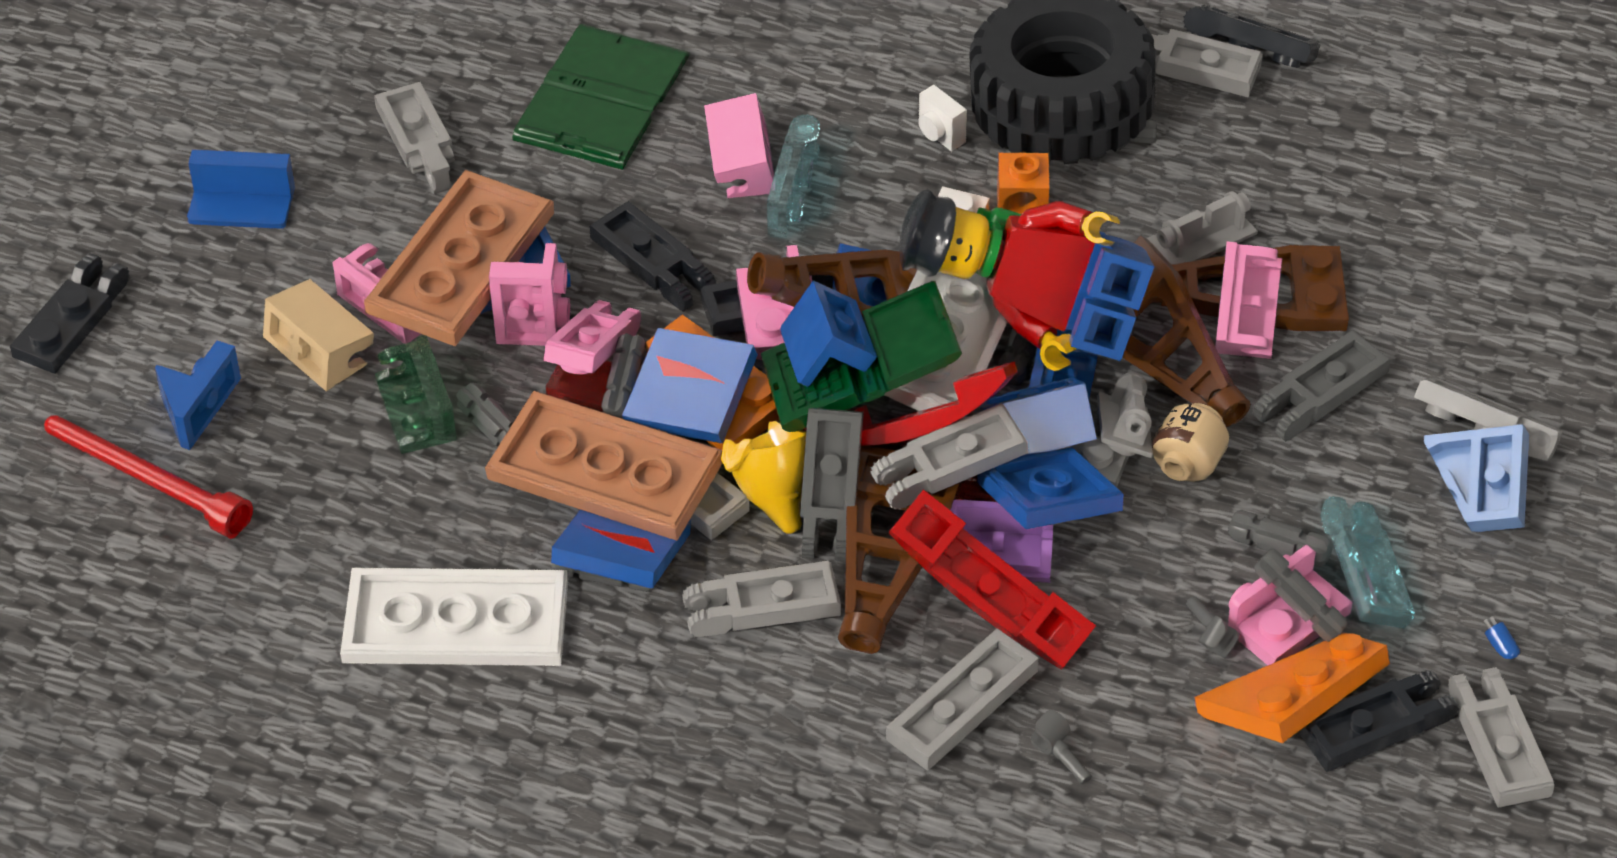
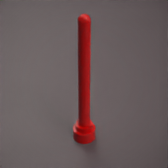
M58 415L49 416L45 420V431L51 436L204 513V518L209 522L210 528L229 539H234L251 521L253 515L251 501L231 491L212 494Z

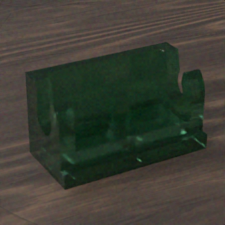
M426 335L416 337L417 341L393 346L378 354L381 365L390 364L394 361H403L398 367L387 368L375 373L376 383L401 454L457 440L453 407Z

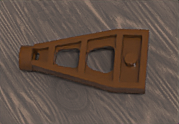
M1140 236L1134 243L1146 250L1154 265V269L1140 309H1133L1137 318L1159 297L1163 299L1172 316L1173 327L1154 346L1146 345L1130 334L1122 358L1190 403L1210 406L1220 414L1227 428L1245 417L1251 403L1238 387L1234 385L1180 274L1148 239ZM1188 338L1201 356L1202 364L1184 380L1166 365L1165 360Z
M1287 245L1273 248L1278 250L1277 258H1282L1280 273L1290 278L1292 294L1290 302L1285 304L1277 303L1274 328L1291 331H1347L1349 317L1340 246ZM1225 256L1172 264L1173 268L1180 274L1199 314L1219 317L1221 296L1199 292L1198 281L1223 277ZM1159 297L1152 302L1161 303V306L1167 307L1163 299Z
M887 249L783 258L780 255L757 252L749 263L747 284L750 292L753 294L771 296L772 300L795 307L810 286L811 275L833 276L837 292L856 300L864 320L862 311L872 306L860 301L855 278L877 277L881 279L886 299L889 300L908 291L917 270L910 268L903 271L900 262V251Z
M863 445L860 452L855 506H847L845 616L839 631L838 640L847 649L874 654L880 650L886 626L916 579L922 566L895 539L874 536L871 531V513L876 505L891 508L885 495L889 489L888 487L896 483V481H893L892 484L889 483L886 486L884 484H877L870 472L872 471L871 467L874 466L878 459H882L883 456L887 457L890 453L895 452V450ZM914 468L908 476L917 473V470ZM963 481L936 493H928L951 510L954 500H958ZM908 505L906 508H901V510H907L910 505ZM866 555L900 561L890 585L885 586L862 581Z

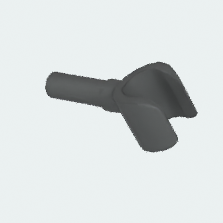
M1190 597L1186 602V606L1199 619L1202 625L1206 627L1198 641L1206 648L1226 659L1238 641L1240 634L1228 626L1220 617L1211 614L1197 597Z
M1048 710L1035 723V731L1032 733L1031 742L1036 749L1046 755L1052 753L1057 759H1060L1082 785L1091 779L1092 775L1063 742L1070 733L1069 723L1058 712Z

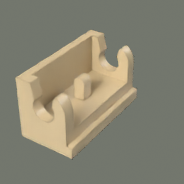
M311 279L265 299L263 337L325 391H328L367 365V362L361 357L354 358L349 363L348 361L354 353L362 352L373 344L374 333Z

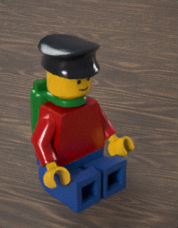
M925 189L911 203L903 221L899 250L903 271L914 268L928 277L935 276L938 272L961 279H969L976 273L987 278L986 284L988 292L993 299V306L1018 334L1041 349L1040 356L1043 364L1053 371L1061 370L1071 365V361L1065 358L1060 351L1068 354L1076 349H1081L1121 361L1136 320L1133 309H1140L1154 269V265L1143 247L1122 238L1106 235V233L1100 231L1102 224L1106 221L1120 224L1117 217L1104 212L1093 213L1062 201L1029 208L1022 214L999 207L992 210L979 207L977 213L956 207L955 202L949 197L934 196L931 190ZM1057 329L1062 331L1068 329L1071 330L1072 333L1071 335L1062 334L1060 336H1057Z

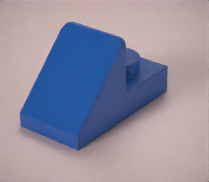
M217 340L206 356L197 360L192 369L191 376L160 365L155 366L160 395L182 448L190 450L240 381L241 375L235 346Z

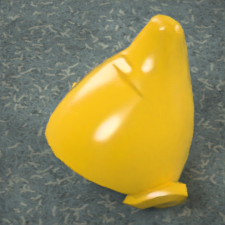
M774 421L769 422L767 433L752 440L743 439L736 444L732 440L726 439L723 444L721 461L726 470L732 472L739 488L749 501L759 507L784 533L792 534L800 530L802 525L800 510L806 431L787 432L782 429L780 422Z

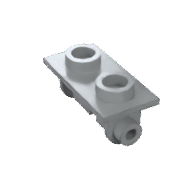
M1231 191L1226 193L1224 198L1206 205L1205 212L1200 213L1199 210H1196L1174 221H1165L1162 224V229L1147 239L1172 265L1205 259L1226 249L1227 241L1239 243L1257 235L1258 231L1245 218V212L1251 208L1248 197L1243 192L1236 194Z
M1134 372L1125 373L1120 376L1111 395L1101 392L1097 395L1101 442L1122 455L1133 456L1139 454L1151 458L1153 455L1150 433L1151 417L1144 403L1147 383L1142 375Z

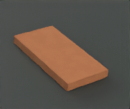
M465 170L364 300L365 313L456 347L491 299L489 284L491 262H519L553 216L554 201Z
M533 391L489 460L485 471L488 480L678 541L723 462L721 461L722 450Z

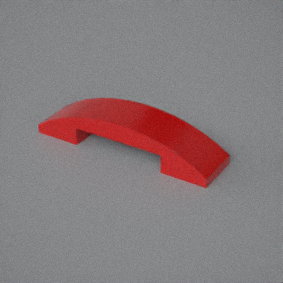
M1014 361L965 375L953 382L958 400L876 424H872L866 404L848 409L847 411L864 412L861 446L906 441L946 427L971 413L994 397L1018 371Z
M923 489L891 528L889 534L918 564L970 609L1010 638L1062 670L1096 625L1054 592L1048 596L963 529L966 522Z

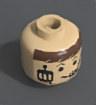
M1200 403L1175 406L1166 415L1153 437V456L1161 470L1174 480L1190 482L1205 480L1214 472L1228 448L1229 433L1220 414L1210 406Z

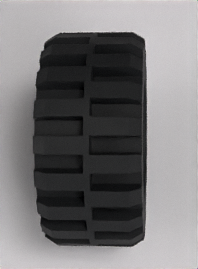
M1011 0L1008 8L1004 9L1000 6L991 13L987 21H984L974 34V41L970 45L969 52L972 112L975 114V121L986 135L988 134V137L1002 149L1008 146L1011 153H1048L1049 164H1051V160H1064V164H1077L1079 159L1087 157L1093 161L1103 158L1108 150L1112 149L1114 152H1117L1130 142V138L1135 139L1146 127V120L1152 117L1155 104L1156 70L1154 39L1150 30L1144 25V22L1132 10L1127 12V8L1117 0ZM1053 75H1076L1073 77H1049Z

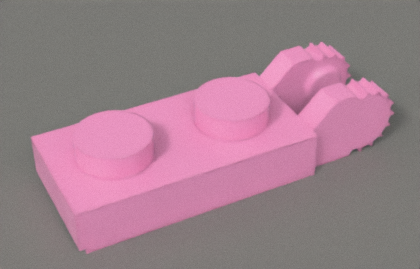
M602 300L597 301V303L595 302L590 308L581 310L547 340L544 361L559 364L564 371L573 374L593 373L616 352L617 341L621 335L625 333L632 336L636 335L641 322L640 310L627 308L619 316L611 315L612 307L610 302Z

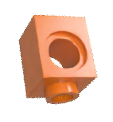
M999 153L997 207L1022 214L1026 209L1048 204V153Z

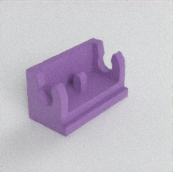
M954 500L950 511L966 522L963 529L1029 581L1050 583L1053 524L1025 529L998 502Z

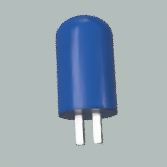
M1492 616L1490 620L1494 626L1491 627L1488 620H1484L1488 627L1484 634L1495 650L1505 659L1517 657L1520 654V648L1504 622L1497 624Z

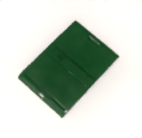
M580 24L553 67L547 73L543 83L517 123L512 140L623 170L651 123V113L659 101L663 102L688 60L690 52Z
M936 281L925 283L862 311L865 326L877 355L865 372L830 357L810 386L807 387L798 383L785 343H781L761 353L782 429L787 432H796L807 428L809 408L848 410L864 402H870L884 396L885 393L946 367L958 360L962 355V351Z

